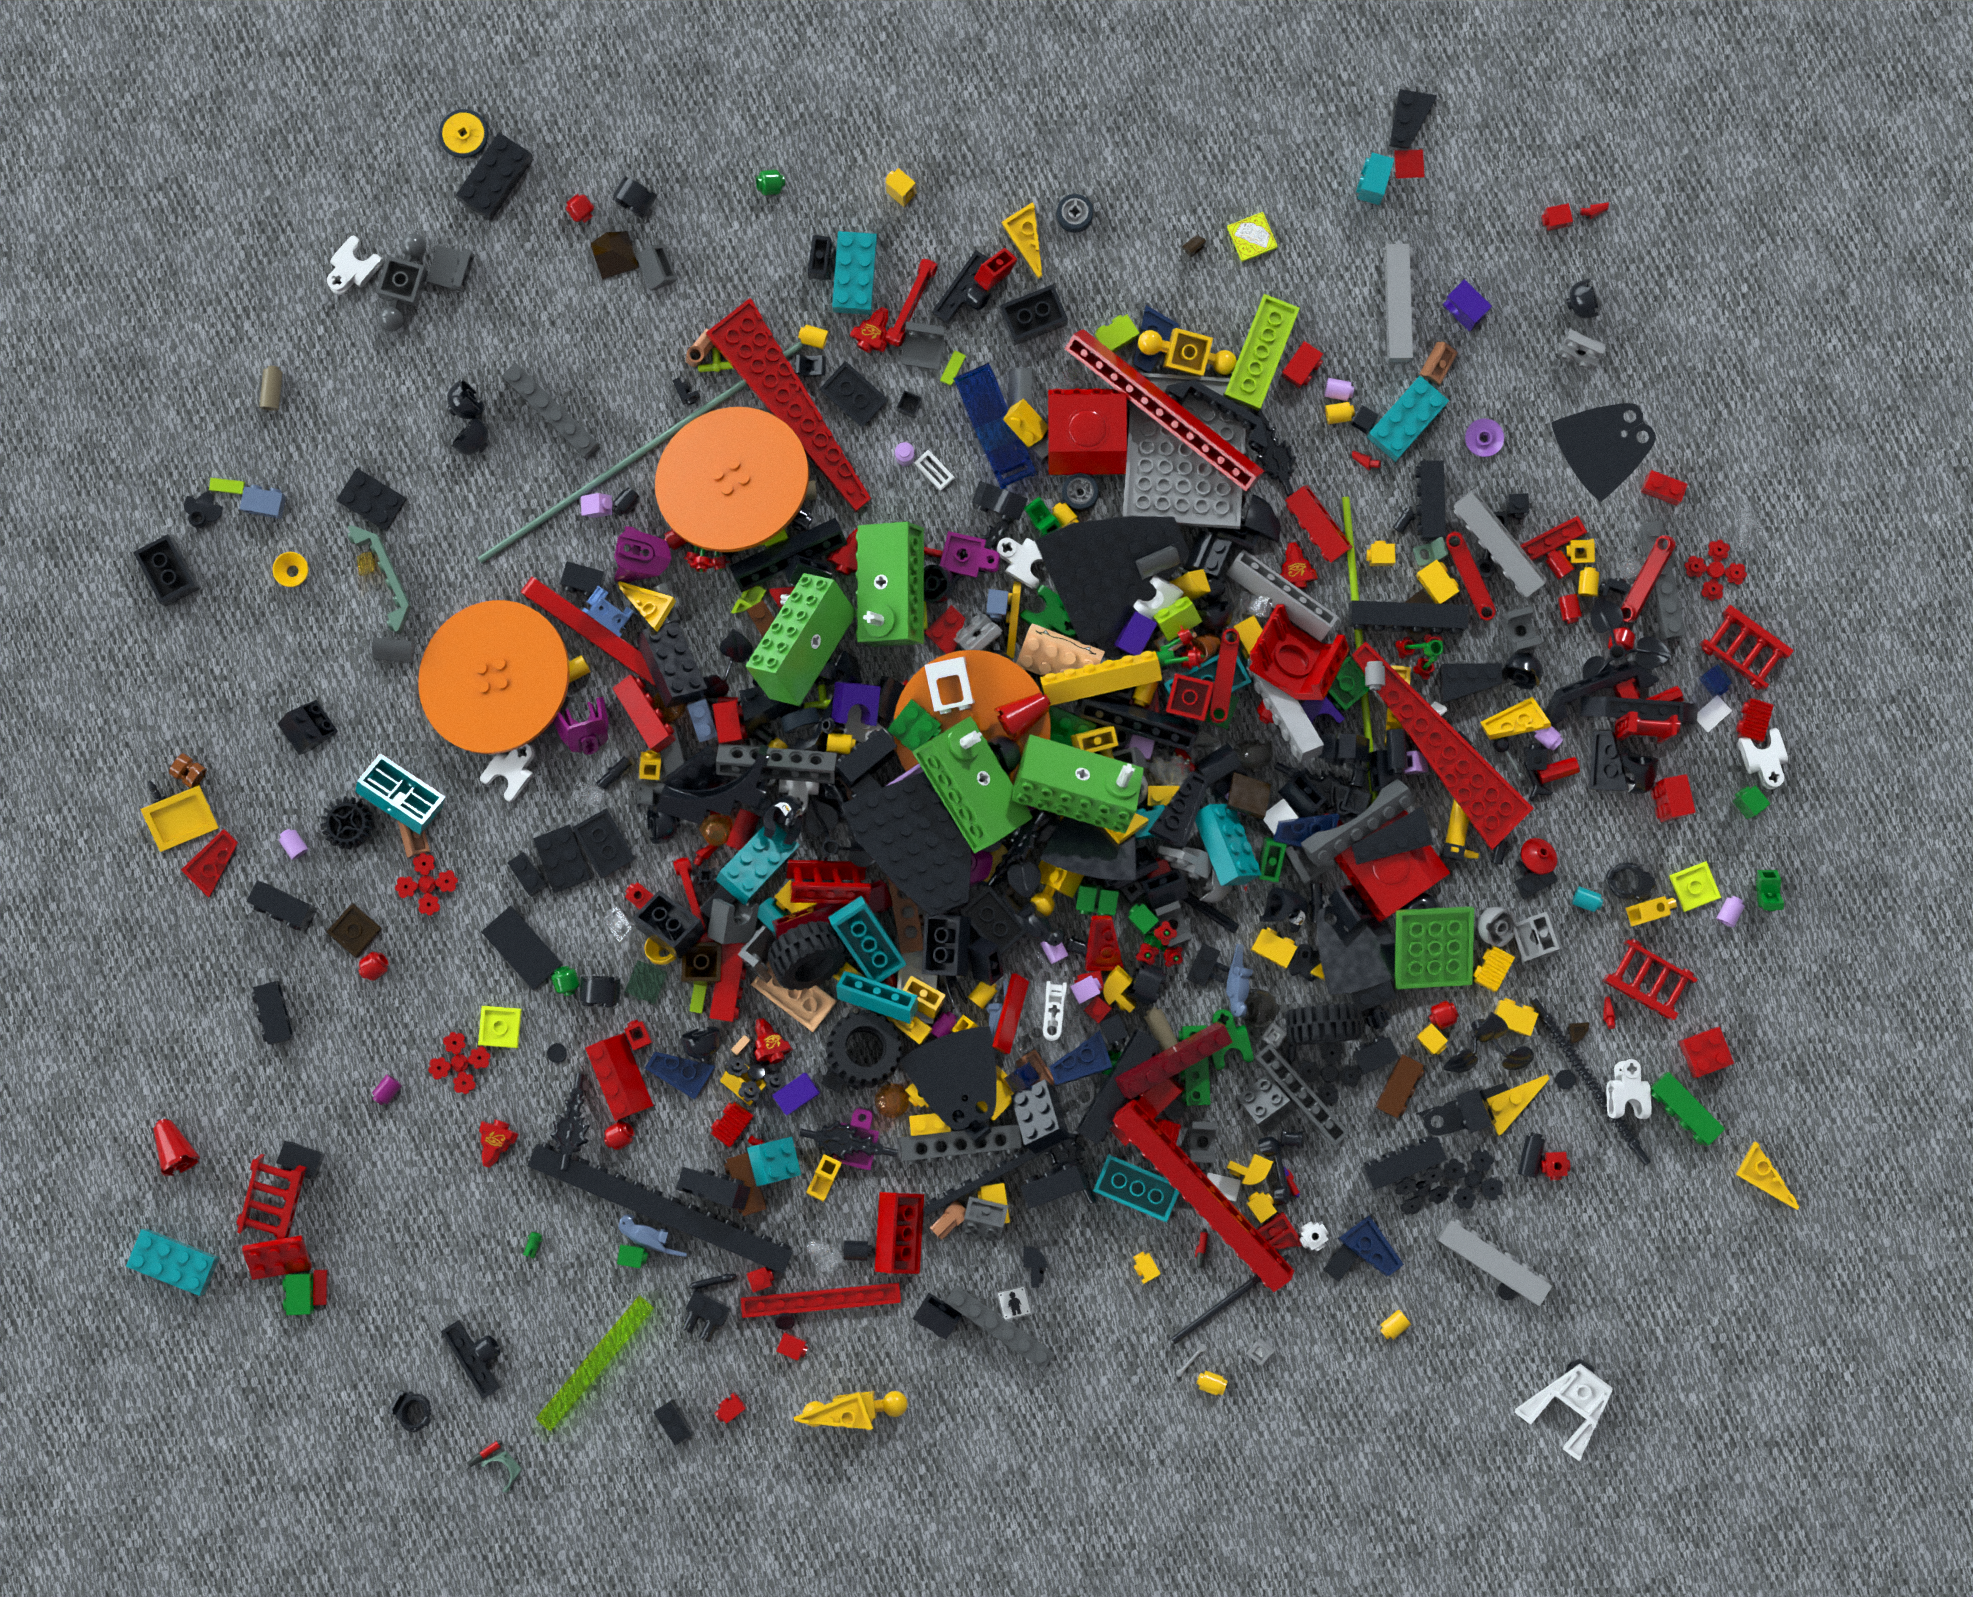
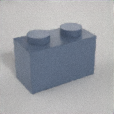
M258 485L244 486L240 510L244 513L282 519L286 496L281 493V490L270 488L268 491L262 490V487Z
M989 589L986 616L992 622L1001 623L1002 620H1006L1009 591Z
M706 698L688 703L687 708L699 742L717 737V729Z

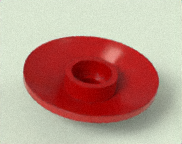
M1531 838L1522 845V861L1532 872L1548 874L1555 869L1557 854L1547 841L1540 838Z

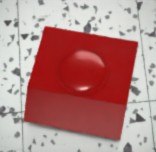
M1115 388L1048 389L1049 475H1073L1077 473L1088 475L1126 474V394H1121Z
M1277 604L1263 631L1257 638L1253 649L1250 651L1252 663L1249 670L1296 700H1324L1350 649L1345 635H1337L1333 644H1324L1294 627L1289 620L1284 604Z
M1402 811L1364 838L1408 815L1407 811ZM1431 845L1358 865L1355 863L1351 846L1334 858L1379 922L1450 874Z

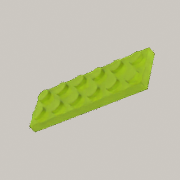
M1263 295L1223 397L1260 411L1299 312V307L1269 295Z

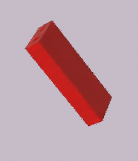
M314 1270L313 1305H327V1270Z

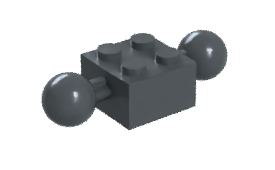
M409 234L402 240L401 248L405 254L404 260L387 256L376 293L380 298L391 301L389 307L384 308L379 314V323L387 331H396L403 325L404 316L400 311L402 304L417 308L428 271L425 266L415 263L416 258L421 257L426 251V242L418 234Z

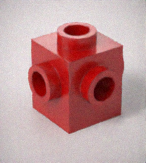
M1543 1152L1544 1161H1541V1172L1546 1177H1550V1180H1562V1176H1568L1570 1160H1567L1566 1152Z

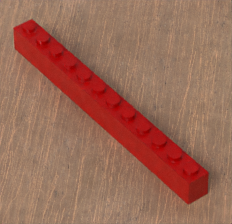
M1082 329L1073 334L1065 347L1066 351L1121 394H1126L1127 399L1243 490L1248 491L1256 485L1265 472L1262 468L1087 331Z
M1135 1099L1116 1112L1113 1119L1115 1126L1128 1136L1129 1141L1141 1150L1143 1156L1155 1165L1156 1170L1168 1179L1170 1185L1182 1194L1183 1199L1186 1202H1190L1197 1214L1205 1218L1211 1229L1220 1234L1223 1241L1235 1250L1236 1255L1249 1265L1250 1270L1262 1279L1263 1284L1267 1288L1275 1292L1292 1280L1294 1269Z

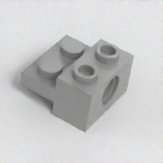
M1570 329L1558 354L1561 355L1563 360L1568 362L1575 361L1579 363L1581 368L1590 370L1597 366L1606 347L1605 344ZM1579 349L1585 351V355H1580L1577 353V351Z
M982 613L981 615H976L968 627L960 629L953 640L962 650H983L1002 634V630L988 616ZM975 631H980L977 637L973 636Z
M1164 846L1159 847L1158 853L1165 856L1164 860L1170 862L1169 867L1179 869L1182 876L1186 877L1188 874V877L1199 880V877L1208 879L1212 862L1207 852L1188 847L1183 849L1177 846L1175 849Z
M1544 912L1519 921L1517 926L1512 929L1523 962L1563 950L1551 912ZM1533 930H1535L1539 944H1537Z

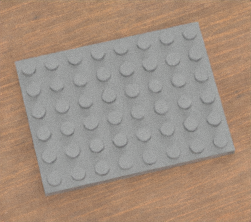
M1140 373L1163 392L1166 391L1168 385L1196 380L1224 396L1230 378ZM1189 393L1181 406L1242 454H1245L1246 429L1237 420L1228 419L1225 413L1220 410H1213L1208 406V403L1203 400H1196ZM1230 400L1235 404L1239 405L1240 407L1244 408L1245 410H1247V406ZM1131 402L1123 516H1173L1178 525L1240 529L1242 488Z

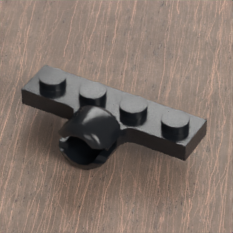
M975 250L935 306L932 314L949 324L963 304H968L976 310L983 309L988 303L991 294L976 282L974 277L981 264L990 258Z
M460 1320L441 1331L482 1399L501 1388L488 1367V1363L500 1355V1347L492 1336L487 1335L477 1342H473Z

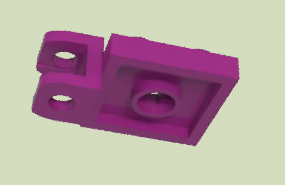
M948 531L940 566L947 568L951 573L978 578L979 570L991 573L997 572L1001 558L998 552L985 548L986 539ZM962 550H966L968 555L964 560H960V557L957 556ZM990 559L994 560L993 563H988Z
M857 1108L853 1113L850 1129L858 1128L854 1136L860 1135L861 1138L872 1137V1142L877 1143L880 1131L871 1129L873 1112L871 1110ZM860 1114H864L866 1116L865 1121L860 1120ZM853 1151L854 1156L845 1154L846 1160L833 1155V1159L842 1162V1164L871 1170L874 1154L869 1157L862 1151L858 1154Z

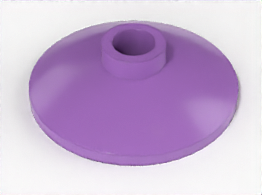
M1482 418L1469 425L1465 434V442L1473 454L1480 457H1489L1496 454L1503 446L1504 433L1497 422ZM1485 436L1487 438V441L1482 442L1480 440V437Z

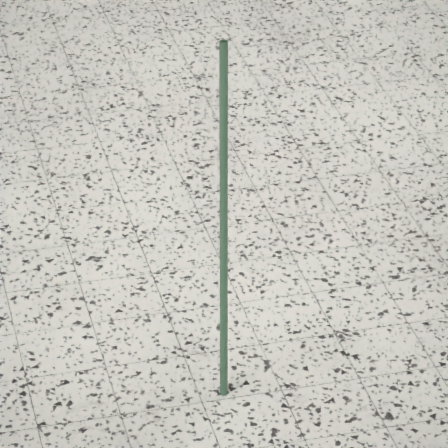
M799 341L784 351L783 354L788 359L804 347ZM741 380L478 557L479 561L483 564L571 505L581 496H584L675 435L692 420L706 414L748 386V384Z

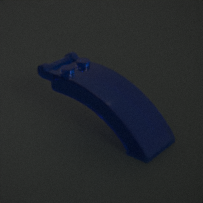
M987 363L954 377L953 380L966 413L999 487L1006 489V486L1028 476H1036V470L1023 441L1003 420L1008 412V407L990 364ZM1024 465L1027 466V469L1004 479L1002 477L1003 474Z

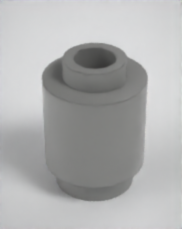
M1382 661L1367 662V667H1365V686L1369 687L1372 691L1381 690V687L1385 686V667Z

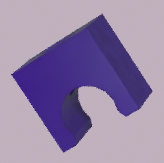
M1465 279L1446 297L1447 300L1442 305L1469 332L1488 314L1492 307Z
M1135 611L1125 622L1113 646L1130 656L1140 655L1157 623Z
M835 682L831 718L838 723H847L849 710L852 706L858 704L861 709V723L877 726L881 687L870 684Z
M1326 696L1324 700H1306L1301 704L1312 725L1315 718L1321 714L1331 715L1339 724L1345 720Z
M804 1072L772 1096L785 1115L789 1116L819 1095L820 1091L808 1074Z

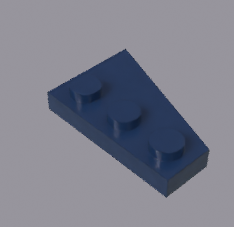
M1146 305L1139 337L1143 332L1153 330L1161 335L1162 340L1169 341L1172 329L1178 328L1179 324ZM1137 343L1133 366L1145 373H1151L1163 352L1159 351L1155 355H1146L1141 352Z
M1336 813L1278 821L1273 840L1302 847L1301 843L1316 832L1336 828L1340 815Z
M1100 1030L1087 1041L1085 1040L1076 1049L1049 1066L1056 1087L1113 1069Z
M654 1052L645 1069L695 1100L716 1066Z
M1370 1215L1337 1238L1386 1277L1404 1265Z

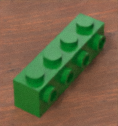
M1207 1025L1182 1026V1030L1178 1031L1179 1042L1203 1030ZM1208 1057L1180 1071L1181 1082L1185 1083V1090L1181 1092L1182 1102L1186 1103V1106L1211 1105Z
M1664 1072L1650 1086L1651 1097L1657 1103L1661 1102L1665 1106L1664 1110L1671 1117L1675 1116L1680 1121L1678 1123L1680 1127L1685 1131L1689 1130L1694 1135L1692 1137L1693 1140L1700 1146L1702 1144L1709 1146L1725 1130L1670 1072Z

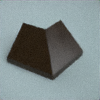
M627 231L606 232L590 243L602 280L639 268Z
M696 942L682 957L681 982L700 986L721 982L722 944L719 942Z

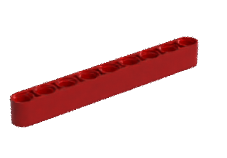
M532 576L520 593L656 687L640 651Z

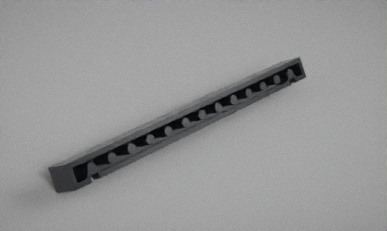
M545 1142L542 1145L536 1144L528 1162V1167L777 1272L785 1273L794 1252L790 1250V1245L780 1242L779 1245L773 1243V1238L764 1234L761 1237L754 1235V1230L743 1226V1229L735 1227L736 1223L726 1218L723 1222L717 1219L718 1215L707 1211L704 1214L699 1211L698 1206L690 1203L688 1206L680 1203L681 1199L671 1195L670 1198L662 1196L663 1192L655 1188H652L651 1191L644 1188L645 1184L635 1180L633 1183L626 1181L627 1177L619 1173H615V1175L607 1173L608 1169L597 1165L596 1168L590 1166V1161L581 1157L578 1160L570 1157L568 1171H561L562 1155L553 1150L554 1146Z

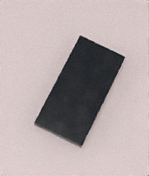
M509 906L481 931L532 990H535L554 973V970L563 965L512 906Z

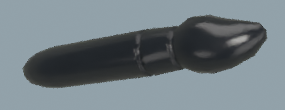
M727 1273L723 1276L695 1281L689 1285V1288L700 1289L723 1282L729 1283L735 1280L737 1275Z

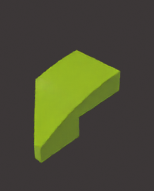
M757 585L744 591L741 597L738 598L731 613L747 611L748 608L762 601L767 590Z

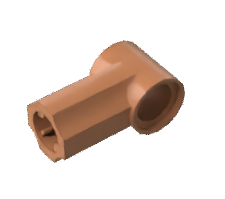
M707 328L687 351L686 362L692 367L700 365L714 347V344L705 335L708 331ZM696 352L699 354L700 359L693 360L690 354Z
M956 1199L930 1229L942 1240L956 1225L958 1226L964 1220L966 1209Z

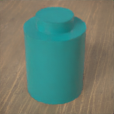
M1578 886L1572 899V905L1595 912L1601 909L1604 899L1601 898V894Z

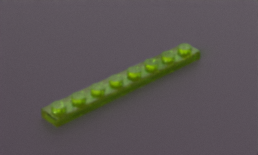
M639 1295L535 1419L546 1429L552 1431L655 1307Z

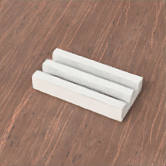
M929 450L914 462L940 491L955 479ZM927 456L949 477L947 480L928 462ZM922 461L943 482L941 485L920 464Z

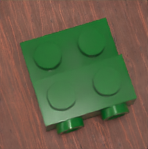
M1350 656L1344 660L1326 696L1329 695L1333 700L1331 702L1338 711L1342 710L1343 712L1370 690L1369 687L1365 686L1364 673Z
M911 699L887 731L900 740L909 750L914 751L932 737L938 736L942 731L940 728L942 723Z

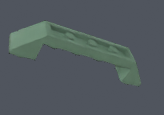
M350 525L348 526L350 532L347 533L352 544L355 543L358 547L372 542L369 546L373 554H377L379 557L378 566L381 572L385 571L388 577L385 579L386 584L390 590L393 589L396 595L393 599L397 607L401 606L400 609L387 614L389 618L387 624L391 631L400 634L403 631L412 607L381 538L377 534Z

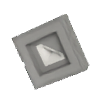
M1272 1022L1261 1039L1279 1050L1287 1038V1032Z
M1258 1338L1246 1354L1263 1366L1275 1350L1261 1338Z

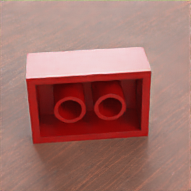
M1687 774L1664 778L1652 786L1653 788L1650 790L1653 800H1656L1657 804L1655 814L1661 823L1682 819L1696 813Z

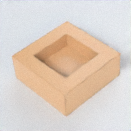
M744 1035L731 1050L736 1055H739L751 1040Z

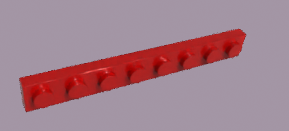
M899 1282L740 1298L742 1318L901 1303Z

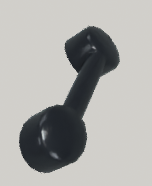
M1495 512V516L1506 528L1509 523L1508 516L1503 512ZM1488 549L1484 550L1482 559L1475 563L1482 578H1488L1494 572V565L1490 561L1491 553Z
M1272 1136L1260 1138L1258 1140L1259 1148L1264 1156H1273L1280 1185L1275 1188V1203L1277 1206L1285 1205L1290 1201L1291 1189L1285 1175L1280 1154V1144Z

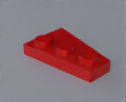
M224 828L181 871L210 898L238 841Z
M1091 916L1085 961L1086 971H1113L1117 965L1124 970L1112 917Z

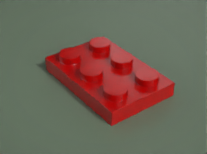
M302 1235L243 1245L242 1247L252 1280L311 1270L312 1267Z

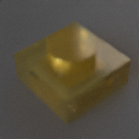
M364 552L357 556L359 576L374 572L375 561L372 558V552Z

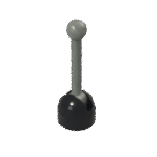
M1502 737L1492 744L1495 750L1505 753L1517 773L1518 780L1523 781L1525 775L1520 772L1508 752L1510 745L1508 739Z

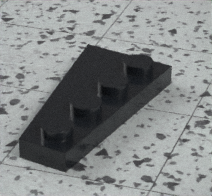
M1191 771L1151 826L1148 833L1183 849L1188 841L1209 779Z
M1423 806L1351 845L1356 865L1433 845Z

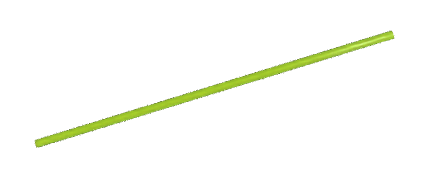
M1342 497L1345 537L1353 546L1347 552L1351 601H1359L1350 497ZM1354 630L1356 650L1363 644L1362 630ZM1367 692L1361 697L1364 737L1370 739L1369 752H1373ZM1369 770V772H1368V780H1369V791H1370V794L1373 795V796H1372V799H1371V805H1372L1373 802L1375 801V799L1378 797V791H1377V792H1372V791H1371L1370 770Z

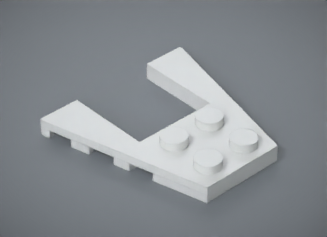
M1579 1364L1517 1407L1515 1413L1531 1425L1554 1396L1558 1397L1586 1419L1563 1446L1566 1452L1580 1461L1599 1417L1611 1395L1612 1387Z

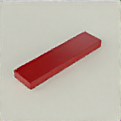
M1576 516L1521 544L1520 547L1534 561L1554 549L1569 543L1570 540L1581 537L1587 531L1579 516Z
M1011 974L992 1047L1003 1054H1010L1029 985V981L1018 974Z

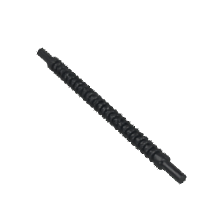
M1537 998L1533 999L1530 1003L1541 1017V1023L1547 1026L1546 1029L1550 1030L1549 1034H1553L1552 1038L1556 1039V1043L1560 1044L1559 1048H1563L1562 1052L1566 1053L1565 1057L1570 1058L1569 1062L1573 1063L1572 1067L1575 1066V1071H1579V1076L1583 1077L1582 1081H1586L1585 1085L1589 1086L1588 1090L1593 1091L1592 1095L1595 1094V1099L1599 1100L1598 1104H1602L1601 1108L1605 1109V1114H1607V1097L1605 1092L1601 1091L1602 1087H1598L1599 1083L1595 1082L1596 1078L1591 1077L1592 1073L1588 1072L1589 1068H1585L1586 1064H1582L1583 1060L1578 1058L1579 1054H1575L1576 1050L1572 1049L1573 1045L1568 1044L1570 1041H1566V1036L1562 1035L1563 1031H1559L1560 1027L1556 1026V1022L1552 1021V1015L1545 1011ZM1621 1117L1612 1118L1611 1123H1615L1614 1127L1619 1128L1618 1132L1622 1133L1621 1137H1625L1624 1141L1628 1142L1627 1146L1630 1150H1634L1644 1166L1649 1164L1651 1161L1641 1148V1142L1638 1138H1634L1635 1134H1631L1632 1130L1628 1129V1125L1624 1124L1625 1120H1621Z

